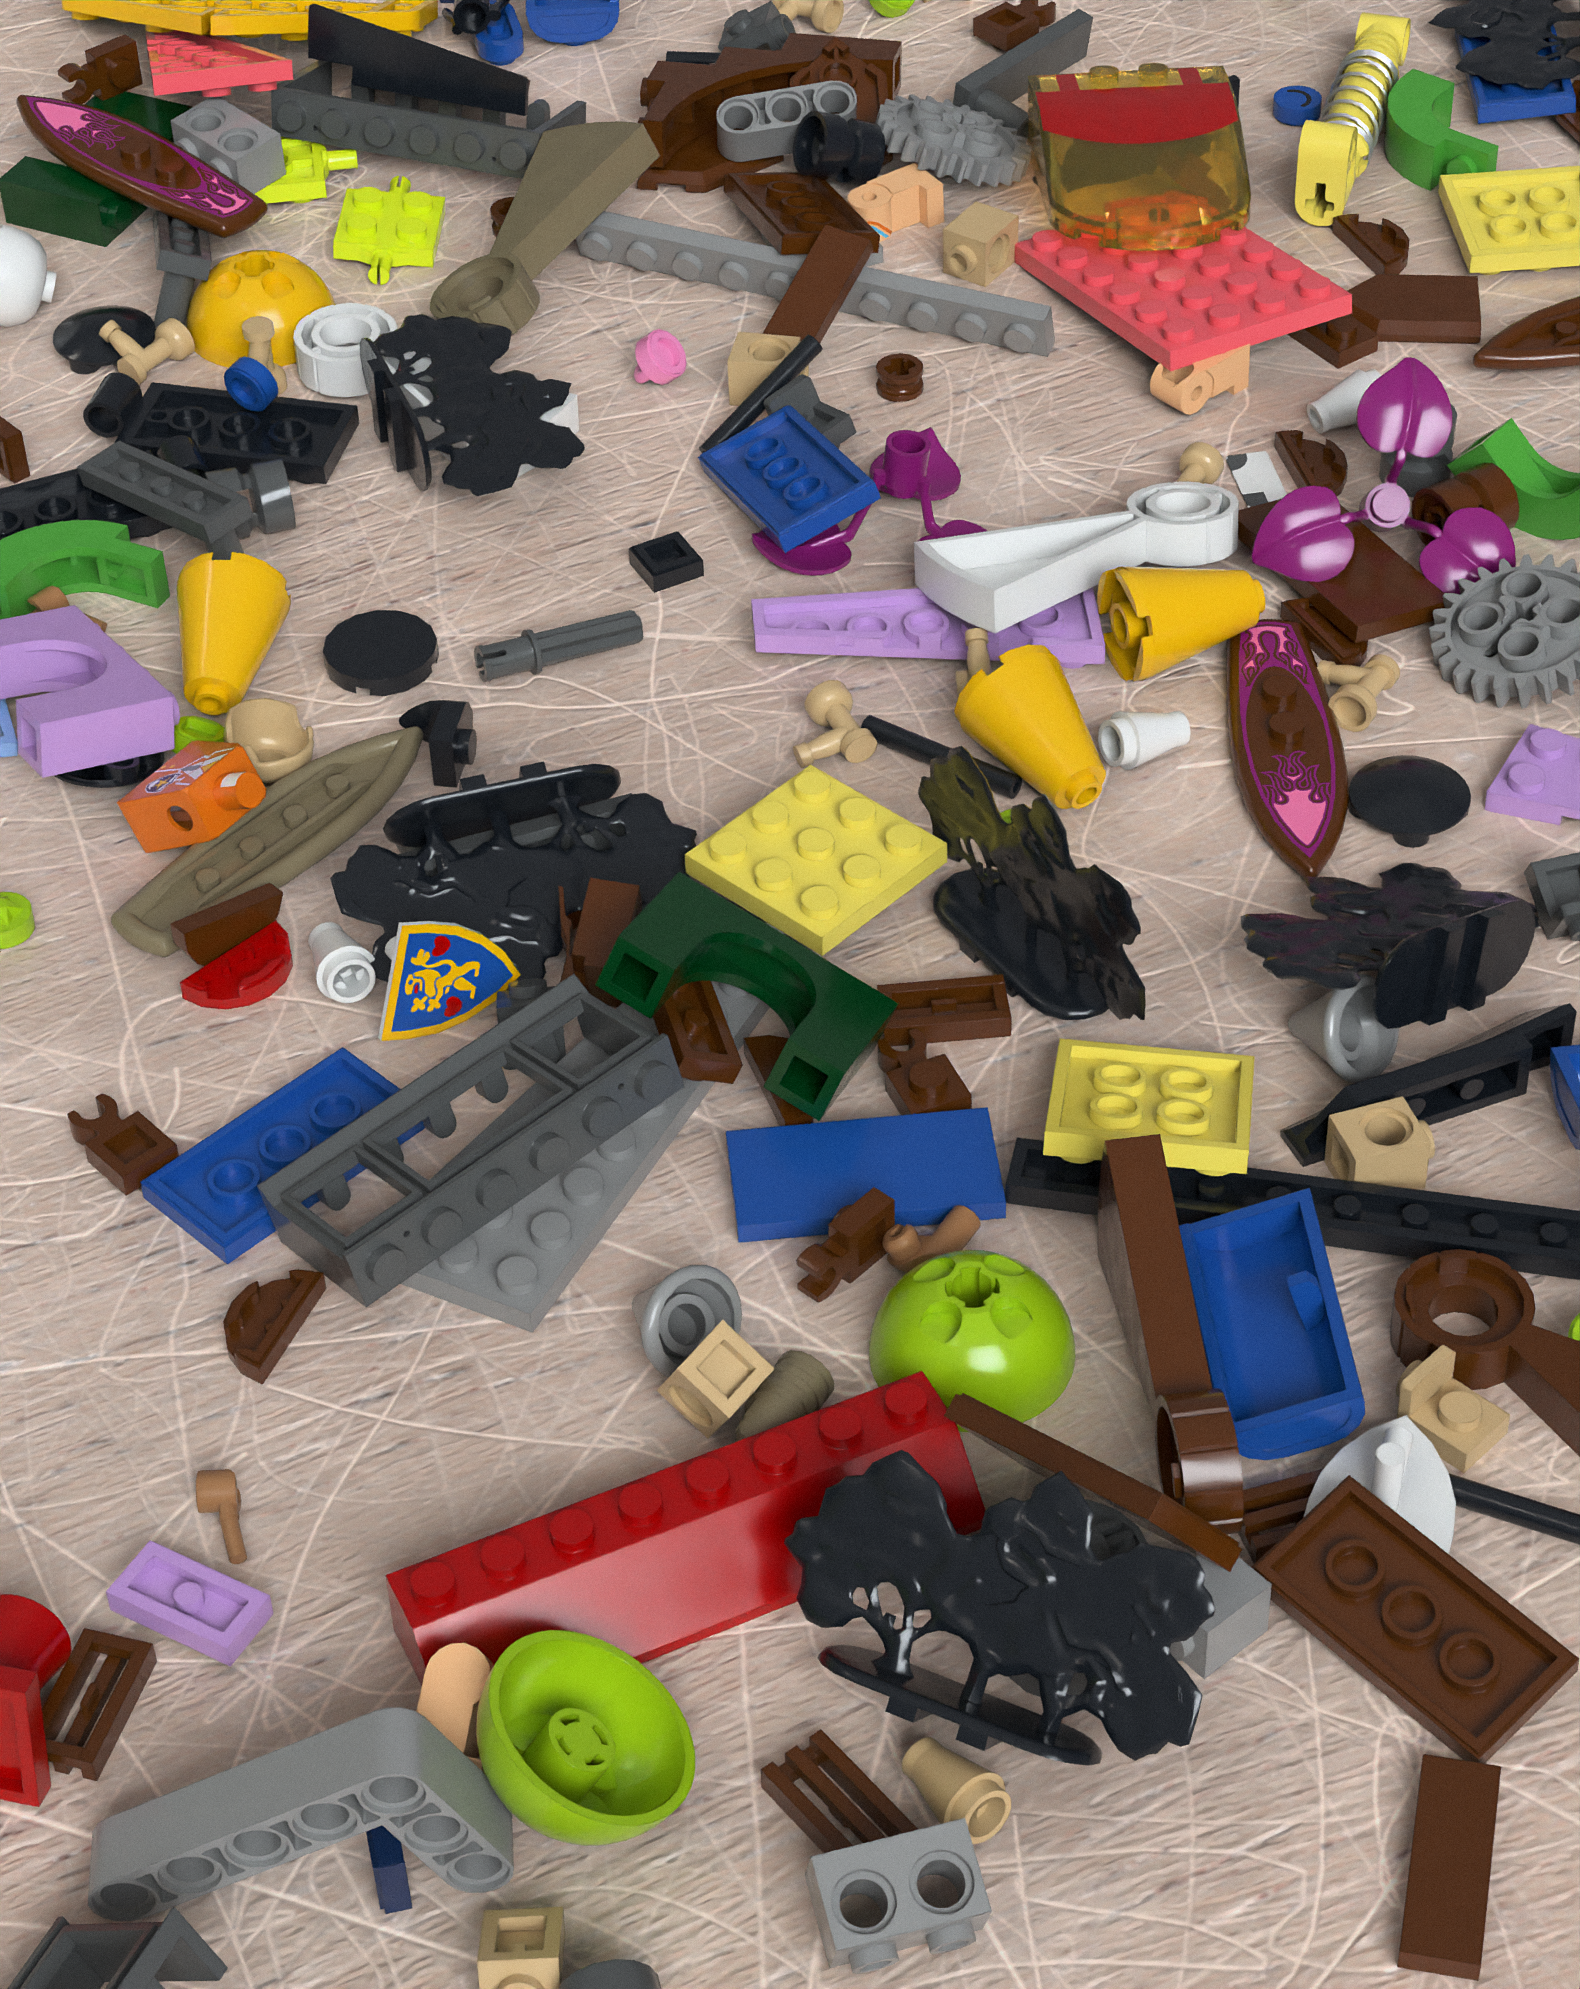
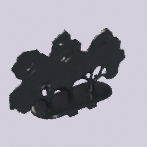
M1469 0L1470 2L1466 5L1444 9L1428 22L1431 25L1444 29L1454 28L1457 34L1467 38H1489L1491 42L1469 51L1456 65L1457 70L1473 76H1481L1488 82L1499 85L1519 84L1528 90H1543L1552 81L1572 79L1580 74V62L1566 57L1570 50L1580 47V36L1562 38L1551 32V26L1556 22L1580 21V12H1561L1558 7L1553 5L1554 2L1561 0ZM1553 38L1557 41L1546 42L1544 39ZM1561 45L1556 47L1557 52L1546 56L1538 55V51L1543 48ZM1561 56L1560 60L1548 61L1551 58Z
M419 314L406 316L399 329L380 334L374 342L369 338H361L360 359L366 388L372 403L374 431L381 443L389 441L390 459L396 471L408 470L420 491L428 490L432 480L428 452L432 450L450 455L451 463L442 474L443 484L454 486L458 489H470L472 494L476 496L511 488L522 464H529L537 468L563 469L572 463L574 457L580 456L585 450L584 444L569 427L558 426L551 422L540 420L542 413L564 404L569 394L571 383L554 379L540 381L536 379L535 375L519 370L498 374L490 369L495 360L501 358L509 349L512 334L509 328L489 323H477L470 318L450 316L435 320L426 315ZM413 351L416 352V354L411 359L405 360L403 354ZM382 355L400 360L398 369L394 374L390 371ZM422 357L431 359L432 363L425 371L414 375L409 373L416 371L413 366H409ZM427 375L432 377L434 380L431 382H423L421 380H418V378ZM414 383L427 387L433 395V401L427 406L412 409L400 386ZM418 417L431 418L433 422L443 426L445 432L430 441H426ZM463 441L469 443L468 447L462 449L451 446V444Z
M959 746L950 749L947 757L938 755L936 758L931 759L930 777H921L918 795L930 814L932 835L947 843L948 859L956 862L965 859L971 866L970 869L954 873L940 883L933 896V911L941 923L960 940V950L974 963L982 960L997 975L1003 974L1007 994L1011 997L1019 994L1030 1006L1044 1015L1062 1020H1085L1101 1015L1110 1009L1119 1020L1130 1019L1133 1014L1140 1020H1145V986L1123 948V944H1133L1136 936L1141 934V926L1132 908L1131 897L1124 886L1095 864L1090 868H1076L1070 856L1067 831L1057 811L1045 794L1032 801L1031 809L1025 804L1013 806L1011 808V823H1006L996 806L986 777L966 748ZM960 838L963 839L968 854L963 850ZM971 839L978 845L985 860L986 868H983V863L976 861L970 843Z
M543 761L520 766L519 778L487 785L484 774L462 778L459 782V791L431 796L397 810L386 820L383 827L385 836L390 842L399 846L422 847L417 855L400 856L378 845H360L354 855L348 859L346 870L334 873L330 879L342 914L360 921L380 925L384 929L385 933L373 945L372 955L375 960L370 963L375 971L376 978L388 982L392 960L385 954V946L391 938L397 935L399 922L416 921L456 923L478 931L507 954L521 974L515 981L533 978L543 979L546 974L544 965L546 959L558 956L563 949L558 886H562L564 890L566 916L578 910L582 911L590 878L640 885L642 909H644L678 872L689 877L685 869V854L696 847L694 841L697 835L696 830L672 823L665 812L663 802L647 793L631 794L617 804L615 813L610 818L593 816L583 812L578 807L607 800L616 793L621 784L619 770L610 765L588 764L547 772ZM558 813L562 826L558 834L549 843L536 847H523L513 840L509 825ZM621 823L625 827V835L620 837L610 831L609 824ZM579 825H583L585 833L593 832L595 827L611 842V848L607 851L593 849L583 842L576 828ZM492 829L495 833L490 841L483 842L470 854H459L448 842ZM566 834H569L575 844L564 851L560 847L561 841ZM435 857L438 874L430 877L426 875L424 866L426 861Z
M1402 863L1379 873L1382 878V888L1368 887L1345 878L1306 877L1305 881L1308 889L1316 894L1310 897L1311 907L1314 911L1327 916L1326 920L1303 918L1283 913L1246 914L1241 916V928L1248 934L1244 938L1247 944L1246 948L1250 952L1264 958L1263 967L1277 978L1303 979L1317 983L1327 989L1345 990L1357 986L1361 980L1358 972L1378 971L1372 993V1008L1376 1020L1387 1029L1401 1028L1417 1021L1430 1026L1444 1021L1447 1010L1459 1006L1467 1011H1471L1484 1006L1486 996L1505 987L1518 973L1528 956L1535 928L1540 927L1538 923L1539 918L1534 915L1537 912L1535 905L1506 892L1461 889V883L1448 870L1438 867H1425L1418 863ZM1370 951H1380L1384 954V956L1381 957L1375 955L1373 953H1370ZM1338 954L1358 955L1370 959H1366L1361 963L1339 958ZM1336 964L1347 965L1353 968L1341 967Z
M899 1450L873 1462L864 1475L846 1476L836 1485L826 1488L818 1516L797 1520L793 1533L785 1538V1546L802 1567L801 1585L796 1599L806 1620L821 1628L843 1627L852 1619L863 1617L881 1638L885 1648L884 1654L856 1646L834 1645L824 1648L817 1658L824 1667L834 1674L889 1696L885 1712L913 1723L932 1714L957 1723L960 1726L956 1740L983 1751L1004 1742L1048 1759L1078 1765L1100 1764L1102 1759V1751L1093 1739L1061 1723L1062 1718L1084 1709L1102 1721L1107 1734L1118 1751L1134 1761L1149 1754H1157L1168 1742L1180 1747L1190 1744L1203 1695L1189 1674L1171 1655L1169 1649L1171 1643L1186 1641L1192 1637L1207 1619L1214 1616L1215 1606L1212 1596L1203 1585L1206 1574L1200 1562L1190 1553L1152 1546L1141 1542L1128 1552L1118 1553L1104 1560H1099L1090 1547L1092 1539L1091 1524L1094 1513L1078 1488L1070 1483L1062 1470L1037 1484L1033 1488L1030 1499L1023 1502L1011 1497L987 1508L984 1512L980 1533L965 1536L956 1533L947 1514V1503L939 1484L908 1452ZM882 1582H889L896 1586L904 1605L901 1629L896 1630L893 1627L896 1619L895 1615L887 1612L884 1616L882 1615L877 1590L878 1585ZM857 1587L865 1589L869 1600L867 1610L853 1602V1593ZM930 1610L931 1619L923 1627L915 1628L913 1626L914 1611ZM935 1631H946L963 1639L969 1644L974 1658L965 1685L911 1664L909 1658L912 1643L925 1634ZM1028 1673L1039 1679L1043 1713L1040 1715L984 1693L988 1678L998 1674L1007 1677ZM1074 1673H1084L1087 1679L1085 1690L1080 1695L1066 1694Z

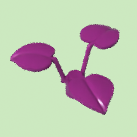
M1412 357L1404 358L1396 366L1376 379L1364 392L1357 408V427L1366 444L1380 453L1396 451L1394 462L1388 475L1385 477L1384 483L1374 487L1365 494L1360 502L1359 511L1347 512L1342 515L1336 494L1327 487L1305 486L1290 492L1277 502L1265 517L1256 535L1251 554L1253 564L1273 570L1291 579L1302 582L1329 580L1345 569L1354 551V537L1345 524L1363 522L1367 528L1375 532H1387L1400 525L1406 530L1412 529L1434 537L1435 539L1428 543L1421 551L1419 567L1423 576L1444 594H1460L1458 580L1461 578L1474 583L1479 580L1477 568L1479 567L1489 570L1492 574L1498 572L1500 559L1505 558L1511 567H1516L1515 545L1511 532L1505 522L1489 510L1472 507L1459 509L1448 516L1442 530L1434 524L1413 519L1408 515L1410 511L1409 497L1404 489L1396 485L1407 453L1418 458H1431L1435 456L1446 444L1452 428L1451 404L1442 383L1426 365Z
M931 427L921 432L899 430L887 437L885 452L879 455L871 464L869 477L875 482L878 491L889 493L901 499L912 497L920 499L924 526L930 535L922 537L918 541L987 531L983 527L965 520H952L942 526V528L936 524L931 501L941 500L954 494L960 486L961 474L956 463L942 448ZM872 504L856 512L845 530L840 531L839 526L835 524L786 553L762 530L752 533L751 539L754 546L763 556L785 570L811 576L830 574L850 563L852 552L845 543L853 540Z

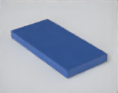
M1553 24V25L1551 26V32H1552V34H1554V35L1557 36V33H1556V30H1555V27H1554V24ZM1455 29V38L1461 59L1469 51L1491 42L1487 37L1472 39L1457 34ZM1553 38L1544 39L1546 42L1557 41ZM1560 45L1543 48L1538 51V55L1546 56L1557 52L1556 47ZM1561 56L1551 58L1548 61L1560 60ZM1465 73L1478 124L1576 112V96L1571 79L1552 81L1543 90H1528L1519 84L1499 85L1488 82L1481 76Z
M791 405L781 408L700 454L698 457L704 473L784 553L881 499L875 482Z
M342 1047L142 1180L140 1183L143 1198L223 1262L229 1264L276 1231L257 1185L395 1094L400 1088ZM421 1121L397 1137L399 1145H402L425 1129L423 1122ZM360 1163L343 1174L346 1182L367 1168ZM315 1193L301 1202V1204L309 1209L320 1200Z
M988 1107L726 1131L738 1243L828 1235V1224L831 1223L837 1212L846 1205H853L873 1187L895 1200V1225L901 1224L905 1226L909 1224L914 1227L937 1225L944 1220L956 1205L969 1208L977 1215L979 1220L1006 1218V1198Z

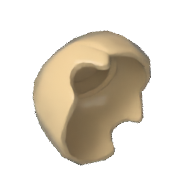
M270 698L244 700L229 709L224 727V742L238 743L244 748L264 784H273L312 760L314 749L313 728L307 726L306 730L303 729L299 723L297 709L294 705Z

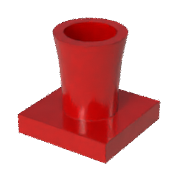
M0 1594V1800L40 1807L51 1788L40 1691L66 1664L71 1654V1641L65 1626L53 1612L32 1599L13 1594Z

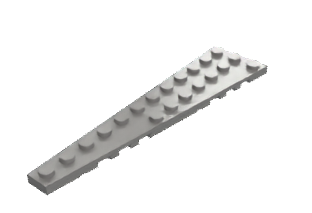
M732 902L734 905L738 906L739 908L743 909L744 911L748 912L749 914L753 915L754 917L758 918L759 920L763 921L764 923L768 924L769 926H771V927H773L774 929L778 930L779 932L783 933V932L780 931L779 929L775 928L774 926H772V925H770L769 923L765 922V921L762 920L761 918L757 917L756 915H754V914H752L751 912L747 911L746 909L742 908V907L739 906L738 904ZM711 981L734 1043L739 1051L744 1044L743 1038L750 1036L770 1007L759 998L740 988ZM622 1003L615 1009L659 1036L653 1017L650 1019L625 1003ZM584 1038L556 1064L577 1078H580L611 1057L612 1054ZM682 1078L684 1083L682 1089L401 1284L533 1333L715 1082L705 1080L693 1081ZM536 1082L432 1178L555 1094Z

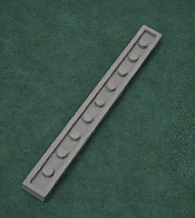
M603 211L576 238L580 255L597 261H609L632 266L644 271L650 270L678 276L685 280H696L724 286L735 291L742 290L770 296L778 300H782L808 255H781L771 246ZM865 266L839 309V312L866 317L873 321H885L912 327L924 332L931 331L963 338L970 342L1000 346L1020 353L1027 352L1048 357L1055 343L1051 306Z

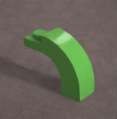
M1411 69L1394 84L1388 96L1384 152L1390 165L1401 176L1429 191L1439 184L1440 175L1496 171L1498 145L1448 128L1451 123L1454 83L1416 69Z
M1512 418L1475 440L1447 464L1454 476L1482 463H1493L1501 468L1510 478L1517 492L1519 518L1514 526L1515 528L1539 538L1552 540L1580 537V473L1560 469L1541 457Z
M99 520L61 521L31 527L0 540V619L26 615L37 609L28 603L27 599L49 586L58 587L64 595L81 592L106 593L154 608H159L170 597L163 551L132 543L130 541L128 525Z

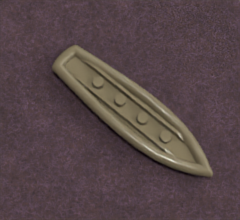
M413 726L347 745L317 758L279 779L266 788V797L257 807L252 808L219 837L209 842L195 843L115 911L111 916L113 928L134 947L156 956L168 957L181 949L173 942L170 923L265 884L271 883L279 889L353 837L382 810L402 785L416 760L423 740L422 729L418 726Z

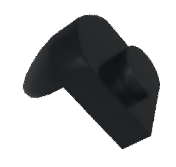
M436 700L411 708L399 718V724L404 728L418 726L422 729L423 741L429 743L434 786L457 788L465 764H473L477 748L476 731L473 729V711L469 702Z

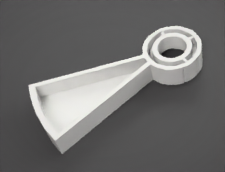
M359 303L330 305L311 312L310 315L305 316L299 321L293 336L297 372L300 379L308 388L328 396L354 397L368 394L360 359L361 338H369L374 342L380 334L397 330L398 327L395 319L378 307ZM413 351L403 354L405 360L411 359L416 354V352ZM382 355L390 371L394 374L398 369L400 360ZM422 357L409 366H413L416 370L409 373L414 375L425 371L432 363L431 359ZM427 375L418 378V380H421L423 382H431L434 380L432 377ZM414 383L400 386L412 409L427 406L433 401V395L427 387ZM569 393L563 405L542 413L540 420L551 422L558 426L569 427L576 434L579 431L577 395ZM418 417L424 436L428 441L445 432L444 427L433 422L431 418ZM465 441L451 444L454 448L461 449L469 445ZM441 452L451 462L450 455ZM522 464L517 478L535 467L529 464Z
M1189 481L1168 482L1151 485L1134 492L1128 498L1126 511L917 541L914 542L915 584L929 599L947 612L977 627L997 633L1098 585L1102 573L1117 567H1136L1144 562L1176 567L1198 566L1221 561L1229 557L1238 547L1239 502L1236 495L1216 485Z

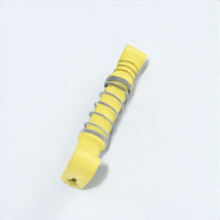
M1362 12L1357 26L1354 49L1343 58L1339 65L1335 81L1332 83L1330 94L1326 98L1319 121L1306 120L1304 122L1298 148L1295 207L1299 216L1308 224L1315 226H1329L1333 224V218L1343 214L1355 179L1369 165L1379 133L1386 119L1389 93L1394 84L1399 80L1398 66H1403L1410 38V18Z

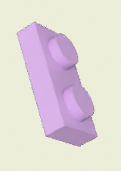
M151 1540L106 1591L111 1611L230 1667L274 1614L270 1595Z

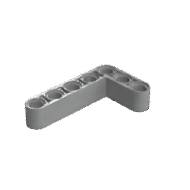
M402 1707L384 1708L99 1822L92 1831L88 1906L95 1914L104 1919L113 1921L143 1919L379 1826H384L448 1885L469 1893H485L501 1888L513 1877L512 1813L498 1798L486 1775L424 1716L414 1710Z

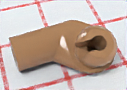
M956 1205L933 1233L918 1235L914 1226L897 1224L885 1233L882 1246L888 1253L887 1261L895 1269L907 1273L918 1264L932 1257L963 1250L978 1231L981 1223L972 1210L965 1206Z

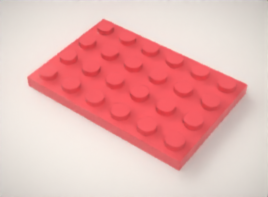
M1186 190L1170 191L1163 196V199L1146 204H1128L1123 206L1120 212L1107 216L1085 217L1078 220L1076 225L1061 230H1042L1036 232L1031 239L1015 244L1016 264L1158 363L1160 362L1169 371L1190 366L1197 361L1226 353L1247 344L1252 346L1352 314L1351 293Z

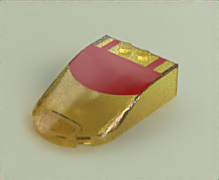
M1146 63L1140 65L1138 70L1119 71L1117 67L1102 65L1090 68L1089 73L1028 76V145L1032 146L1031 162L1048 220L1053 228L1061 234L1074 240L1081 237V232L1098 236L1099 247L1135 251L1173 250L1220 240V230L1230 226V229L1239 231L1250 220L1251 188L1241 120L1236 98L1223 66L1168 68L1167 65L1161 63Z

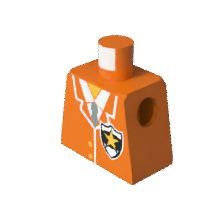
M197 740L189 743L120 799L117 804L145 853L193 845L195 843L209 842L219 837L247 812L262 802L266 797V787L246 751L240 744ZM171 806L182 808L179 811L170 812Z

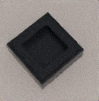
M677 531L629 548L630 565L654 593L704 576L703 559Z

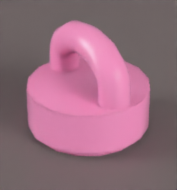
M661 329L653 330L637 342L635 354L638 364L634 371L636 382L645 383L651 380L661 385L669 384L685 372L687 364L685 351L677 338L668 331Z

